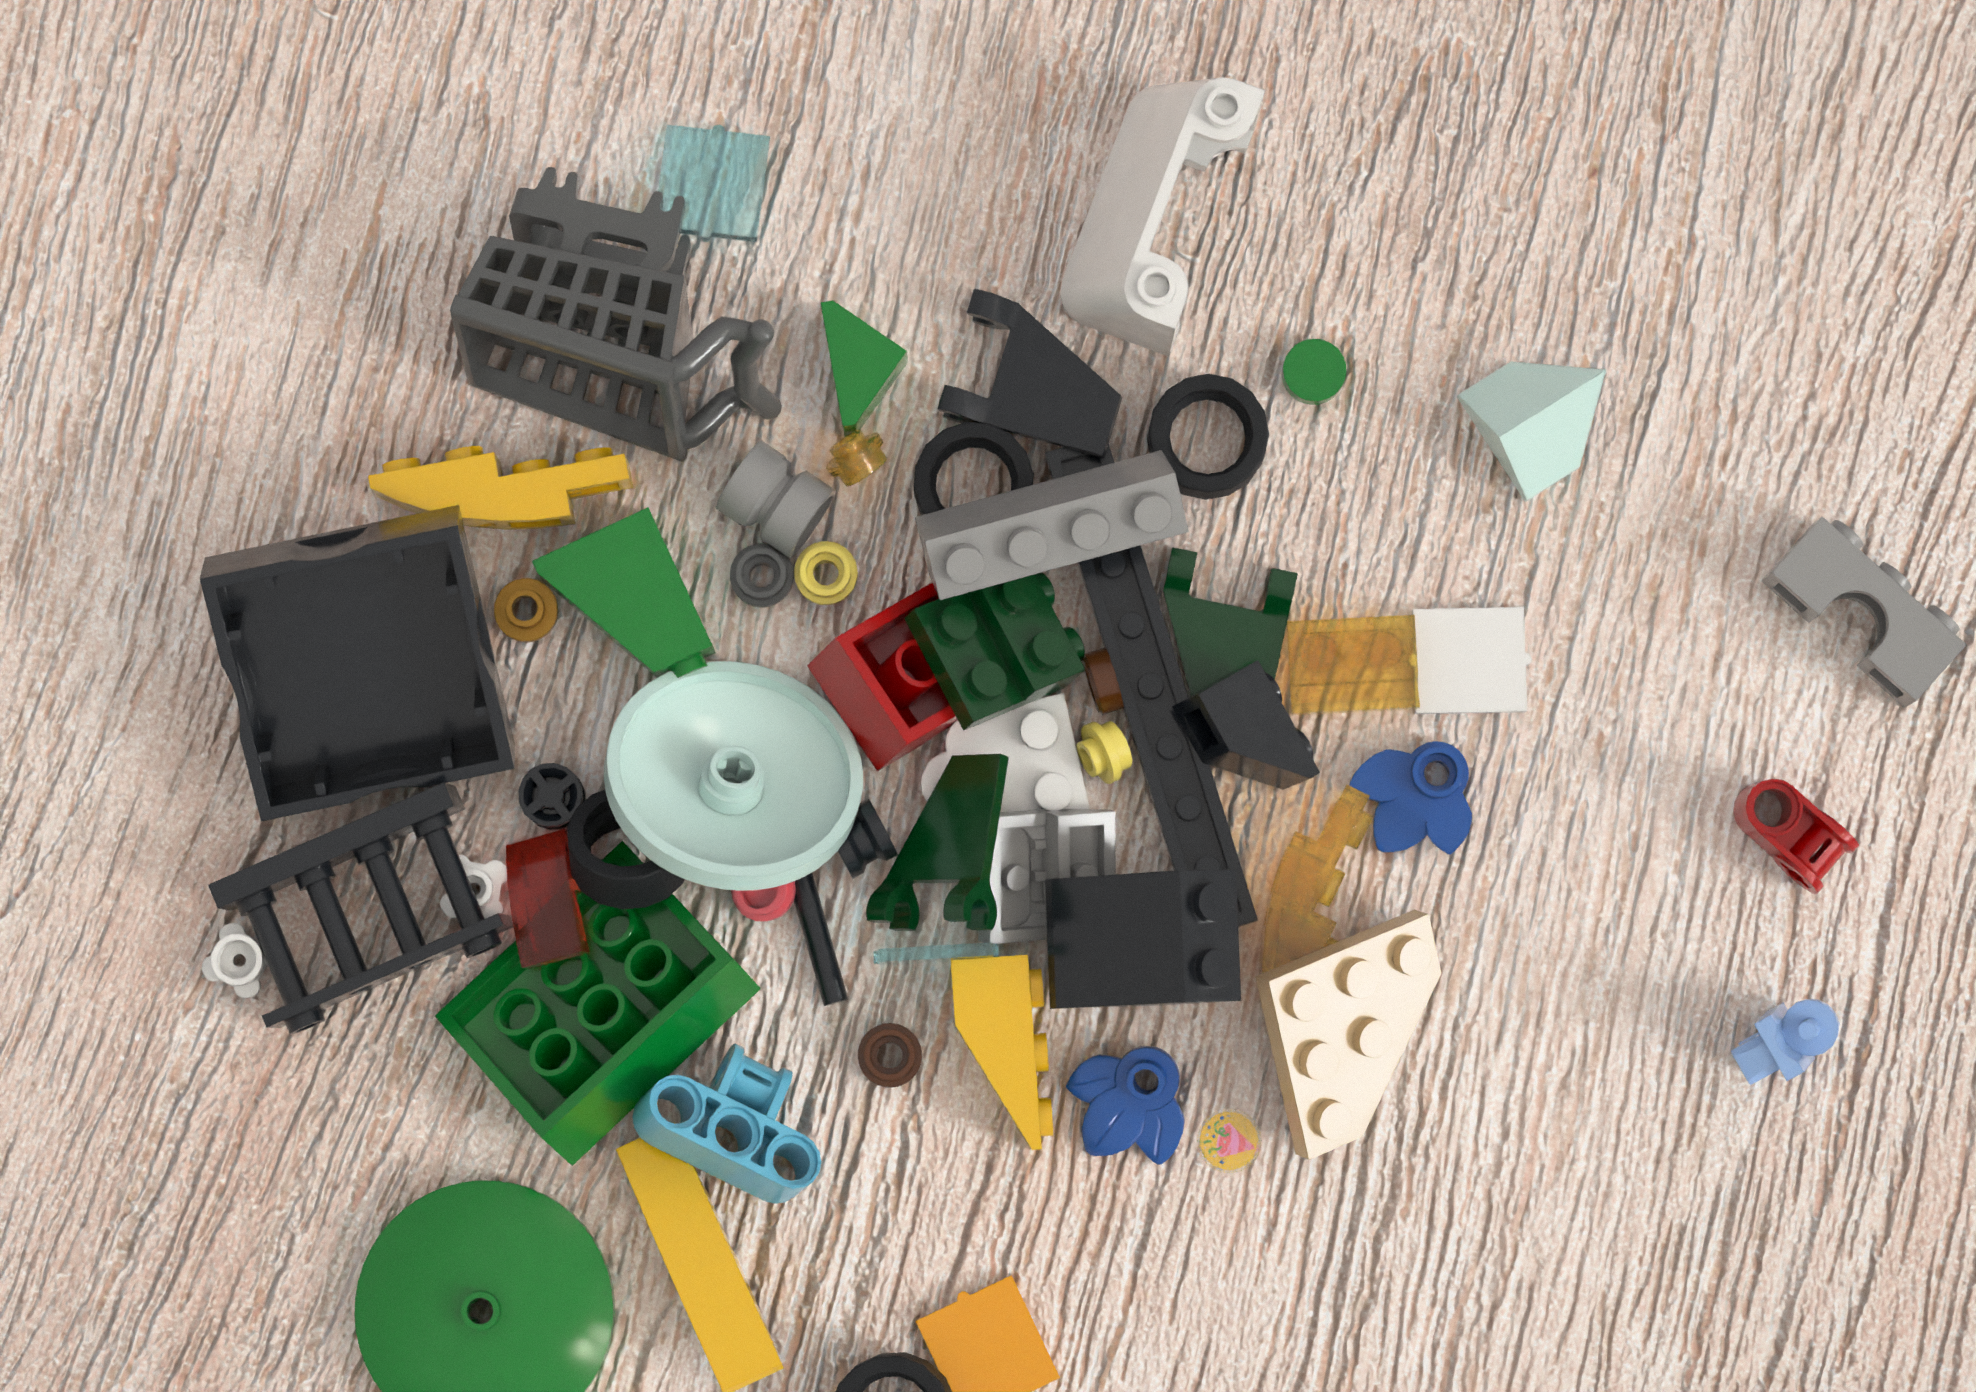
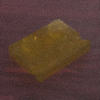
M1415 615L1287 621L1291 716L1420 708Z

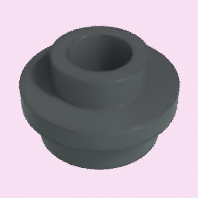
M765 543L753 544L741 550L734 558L730 569V581L734 592L743 602L754 607H770L782 601L790 592L794 580L793 567L789 558ZM765 565L774 571V579L770 585L757 587L751 583L750 574L757 566Z

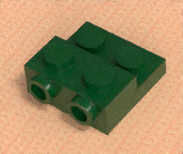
M1043 572L943 600L937 599L913 609L904 618L963 731L1064 689L1085 671L1082 664L1085 655L1082 639L1073 628L1062 627L1052 608L1055 601L1053 585Z

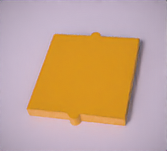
M1012 1275L970 1295L962 1291L957 1296L958 1301L916 1320L939 1372L946 1377L952 1392H1032L1060 1378Z

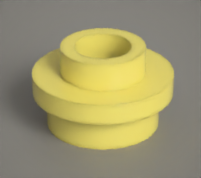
M821 541L808 546L798 556L794 567V578L798 590L806 599L819 605H833L843 601L852 593L857 583L858 570L854 557L845 547L835 542ZM823 563H830L838 569V577L830 585L819 584L814 579L815 569Z
M1112 721L1102 725L1097 722H1091L1082 727V741L1077 743V753L1086 772L1091 777L1099 776L1107 784L1119 780L1122 776V771L1132 766L1131 751L1122 731Z

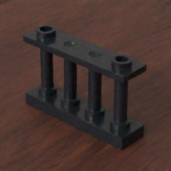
M443 782L208 884L218 909L235 910L238 908L241 916L248 915L285 1006L262 1015L266 1028H282L286 1026L290 1035L304 1031L324 1022L326 1019L322 1010L462 949L466 958H471L502 944L499 933L514 927L510 915L497 913L485 919L448 831V828L453 826L450 816L465 810L456 786ZM412 832L415 833L417 840L424 839L461 927V930L426 944L389 856V854L394 852L391 841ZM352 858H356L358 865H366L402 952L401 956L368 970L331 883V879L336 876L332 867ZM297 883L300 891L307 890L343 977V981L308 995L272 907L277 902L274 892Z

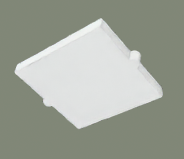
M1524 607L1412 610L1413 655L1408 658L1407 665L1414 671L1415 714L1527 712L1526 666L1531 663L1532 657L1529 653H1525Z

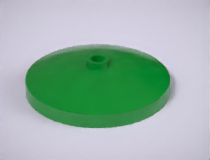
M486 1180L462 1182L435 1190L414 1201L390 1221L378 1236L367 1255L358 1280L354 1314L356 1335L365 1365L382 1392H586L599 1373L611 1343L615 1322L614 1288L608 1265L596 1240L587 1227L561 1203L535 1189L515 1183ZM478 1298L488 1300L493 1308L491 1319L484 1324L479 1323L477 1318L470 1316V1306L476 1303Z

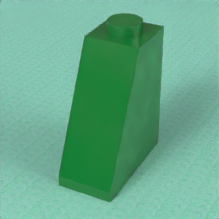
M648 507L532 561L536 572L544 583L656 678L670 671L679 678L707 667L705 658L716 653Z

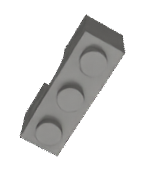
M1822 516L1806 530L1761 581L1808 623L1817 618L1835 600L1850 599L1864 605L1874 617L1877 634L1874 645L1856 666L1905 708L1921 697L1967 644L1956 635L1960 628L1947 613L1935 605H1930L1926 609L1908 593L1912 586L1902 573L1885 562L1878 566L1860 550L1864 545L1863 541L1850 527L1839 520L1829 523Z

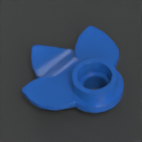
M1439 741L1428 742L1416 748L1412 754L1392 749L1381 751L1365 761L1354 773L1350 781L1349 787L1351 790L1362 797L1378 802L1374 814L1373 834L1376 847L1382 853L1407 850L1428 836L1437 848L1451 855L1463 843L1469 833L1472 812L1462 793L1468 782V765L1462 753L1448 743ZM1436 762L1446 768L1448 777L1443 785L1434 786L1426 781L1424 770L1428 764Z
M1140 1046L1127 1052L1123 1058L1101 1054L1090 1057L1074 1070L1066 1084V1088L1080 1100L1090 1103L1082 1126L1083 1143L1089 1155H1113L1128 1149L1136 1142L1145 1155L1157 1165L1163 1164L1172 1156L1182 1137L1185 1118L1174 1098L1180 1083V1073L1175 1060L1170 1054L1158 1047ZM1143 1069L1153 1071L1158 1077V1086L1151 1090L1141 1088L1135 1080V1074Z

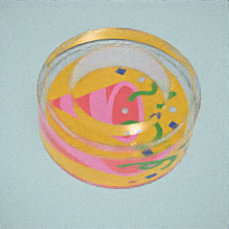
M1227 1108L1210 1114L1201 1123L1197 1132L1196 1144L1200 1157L1210 1168L1222 1173H1236L1248 1168L1257 1159L1261 1149L1262 1138L1260 1129L1251 1116L1241 1110Z

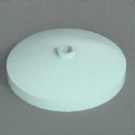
M732 661L706 662L707 667L679 678L670 671L642 687L623 707L612 728L604 762V784L609 806L617 823L629 840L646 857L670 873L688 881L718 889L747 891L774 888L801 879L825 864L840 849L853 827L863 790V768L861 756L850 729L837 711L822 696L807 685L779 671L759 665Z

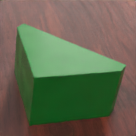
M835 301L821 302L844 437L857 435L908 363L907 351Z

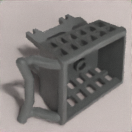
M548 167L535 189L519 188L516 192L509 214L514 240L489 236L458 295L455 294L450 307L468 385L678 461L685 457L687 449L698 447L707 440L739 408L753 410L766 420L778 417L781 412L782 405L780 400L759 382L757 361L774 337L773 326L768 321L759 319L750 322L721 316L704 328L693 339L685 282V272L691 243L687 234H683L678 242L686 207L685 199L682 196L675 197L671 210L662 211L664 204L663 193L655 191L642 213H636L577 199L579 187L577 173H568L564 186L556 187V169ZM592 239H605L640 247L647 252L592 241ZM591 293L600 294L602 298L593 296ZM542 319V320H546V321H550V322L557 323V326L552 325V324H549V323H546V322H543V321H540V320ZM578 328L588 331V334L584 335L572 331L571 329ZM605 337L618 338V345L605 341ZM730 340L739 341L732 351L730 358L734 386L717 393L685 424L690 378L700 371ZM640 344L650 346L648 354L639 351ZM495 345L514 350L506 372L487 365ZM527 354L545 359L538 383L519 377ZM559 364L578 369L571 395L551 388ZM591 374L610 379L603 407L584 400ZM623 383L642 389L637 419L617 412ZM655 393L659 394L664 429L650 424Z

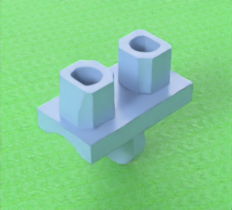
M1805 999L1798 1001L1789 1009L1786 1008L1783 1002L1766 1011L1754 1024L1758 1032L1738 1043L1739 1046L1733 1048L1731 1052L1750 1085L1779 1069L1786 1081H1789L1805 1072L1814 1061L1816 1055L1825 1053L1834 1045L1839 1035L1840 1023L1835 1011L1828 1004L1820 1000Z

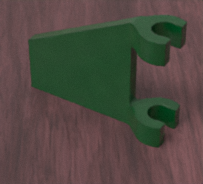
M1172 547L1163 593L1190 695L1257 660L1260 662L1263 670L1275 680L1298 573L1272 568L1264 607L1261 611L1191 597L1189 590L1198 552Z
M1001 753L952 755L887 877L870 896L866 908L867 921L890 923L889 929L894 931H915L918 926L920 911L913 884L958 883L945 899L943 908L944 920L949 922H967L966 928L970 930H993L997 919V905L990 886V874L1009 760L1008 756Z

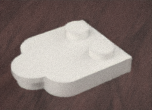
M1064 693L1040 698L964 731L957 720L947 733L945 741L946 752L931 759L921 777L922 793L925 800L928 801L952 755L1001 753L1008 756L1009 760L1000 812L1090 809Z

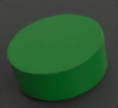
M1307 339L1296 344L1288 352L1282 367V380L1288 393L1297 401L1309 405L1323 404L1334 398L1341 390L1346 378V363L1342 353L1336 346L1322 339Z

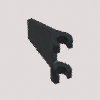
M974 289L967 310V314L973 316L972 321L989 328L1010 330L990 397L985 398L961 388L944 385L937 409L944 412V418L955 422L990 423L1012 434L1105 458L1122 396L1019 303L994 293Z

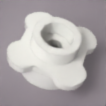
M459 855L470 884L478 883L481 887L480 893L475 896L485 919L497 913L503 914L504 907L500 900L502 897V885L509 879L507 867L498 860L481 864L471 862L468 857ZM445 894L440 900L441 909L447 916L456 918L449 898Z
M229 923L221 928L219 932L220 940L214 946L211 956L203 960L202 972L209 981L216 982L221 980L234 987L235 993L239 997L251 998L257 995L261 989L259 980L268 963L259 941L247 935L242 925ZM239 954L244 955L246 958L245 964L241 967H237L234 963V958Z

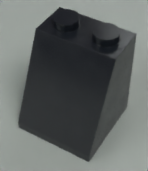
M1236 869L1177 870L1045 879L1050 1009L1162 1006L1241 1001Z

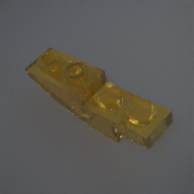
M1346 785L1342 789L1317 841L1297 831L1291 835L1277 868L1267 901L1260 942L1259 975L1338 942V940L1330 937L1337 922L1314 912L1318 902L1327 907L1332 903L1345 876V872L1335 868L1346 845L1355 850L1358 849L1372 821L1373 815L1363 811L1370 797L1369 795ZM1260 1000V1008H1261V1014H1262L1264 1032H1265V1036L1269 1037L1268 1031H1267L1266 1022H1265V1018H1264V1013H1263V1009H1262V1004H1261V1000Z

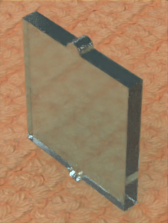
M667 125L658 191L663 193L664 204L662 211L671 210L675 197H684L686 207L680 234L697 235L702 242H709L712 237L750 242L758 241L770 136L725 131L722 125H715L712 130Z
M990 942L885 948L873 951L874 964L884 966L999 957V944H992Z

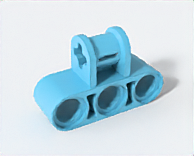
M736 1043L730 1047L724 1056L710 1087L689 1077L681 1075L666 1076L653 1085L634 1107L632 1116L634 1129L639 1137L649 1145L763 1201L773 1204L789 1201L809 1186L820 1172L821 1157L815 1143L804 1134L775 1120L791 1083L792 1071L786 1068L775 1071L745 1056L744 1047ZM658 1099H665L676 1105L680 1112V1123L668 1122L661 1116L657 1106ZM717 1127L727 1129L733 1133L738 1144L737 1152L727 1151L720 1146L715 1134ZM775 1155L784 1157L791 1163L795 1172V1179L793 1181L784 1179L777 1173L773 1164V1157Z

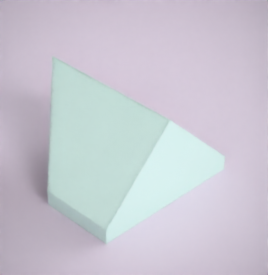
M1511 361L1457 395L1458 400L1525 502L1580 467L1606 369Z

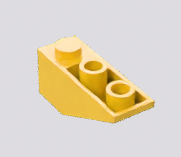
M1028 955L951 960L955 1028L1031 1151L1041 1150V1137L1053 1136L1051 1097L1038 1098L1036 1072L1049 1071L1046 1033L1033 1032L1032 1008L1044 1007L1042 969H1029Z

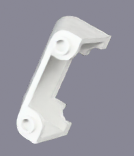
M1220 77L1155 85L1144 88L1134 96L1124 116L1062 280L1060 297L1063 308L1070 318L1087 327L1168 357L1170 356L1181 326L1179 319L1187 300L1189 286L1186 274L1181 267L1169 258L1150 252L1151 245L1182 164L1205 172L1211 160L1222 152L1236 150L1246 154L1257 125L1265 90L1236 79Z

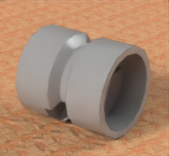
M761 440L750 450L730 478L718 499L716 509L744 527L759 523L761 525V540L788 558H792L819 524L830 506L836 490L807 470L795 476L791 475V462L783 454Z

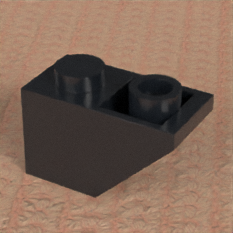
M1258 660L1231 672L1172 706L1200 759L1205 764L1282 790L1306 781L1320 773L1313 760V750L1309 740L1302 731L1295 728L1282 704V694L1277 682L1270 674L1263 670Z

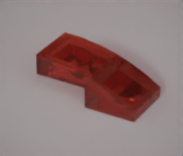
M567 829L506 845L509 901L521 967L531 969L590 952L576 893L581 892L571 875Z

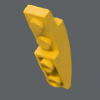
M468 446L447 451L445 453L446 461L421 466L419 458L397 459L384 463L382 465L383 473L368 475L370 489L378 498L404 510L417 514L459 505L464 526L503 530L543 529L573 525L576 522L572 499L633 488L630 466L625 454L613 455L612 448L610 447L578 452L574 455L576 463L551 467L548 459H536L517 463L512 466L513 474L503 476L500 461L494 452L484 454L482 446Z

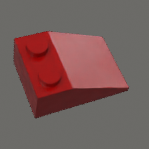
M933 583L928 584L835 637L807 665L877 772L933 739L957 721L950 704L904 619L913 609L939 599Z

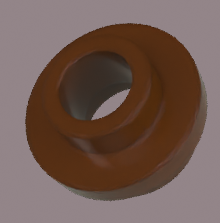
M895 1023L881 1024L869 1030L862 1038L858 1049V1062L863 1074L871 1082L881 1087L894 1088L906 1084L917 1074L922 1061V1050L917 1037L908 1028ZM887 1043L898 1045L903 1053L902 1061L894 1068H886L878 1061V1051Z

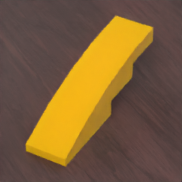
M641 1138L616 1148L647 1224L722 1392H734L783 1369L784 1366L749 1284L729 1244L696 1168L649 1145Z

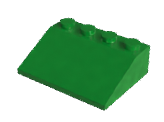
M623 841L602 859L605 863L617 866L643 864ZM575 884L445 1005L435 1017L537 1134L573 1166L634 1109L640 1098L653 1085L664 1077L669 1076L761 988L673 894L667 899L646 908L618 909L597 903L581 892L578 885Z

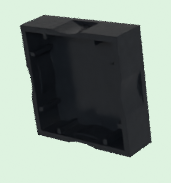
M459 505L205 557L200 575V583L220 662L236 695L240 714L239 737L261 822L352 803L361 797L385 789L398 787L425 788L439 785L443 782L449 783L515 769V742Z

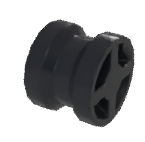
M556 763L540 764L532 768L522 779L518 790L519 804L524 814L538 827L550 831L567 828L575 809L586 800V791L580 779L567 767Z
M869 799L860 803L853 827L847 839L838 850L852 879L863 874L866 865L874 860L888 861L898 856L885 827Z

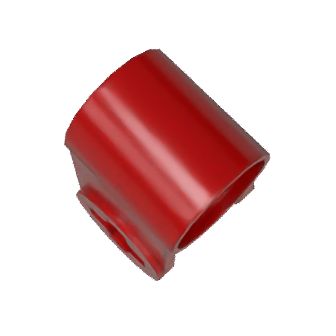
M1769 779L1750 784L1740 791L1734 802L1733 814L1736 824L1742 832L1766 851L1791 879L1812 894L1817 895L1824 886L1821 881L1822 878L1845 852L1853 854L1859 847L1857 840L1841 824L1819 810L1793 785L1784 780ZM1762 792H1769L1774 795L1781 805V817L1773 827L1764 825L1755 815V800Z

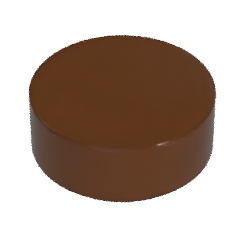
M1106 647L1085 653L1082 663L1098 713L1101 712L1104 715L1123 709L1124 704Z

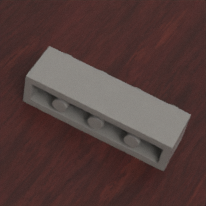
M1162 450L915 517L929 576L940 600L1189 532L1176 474Z

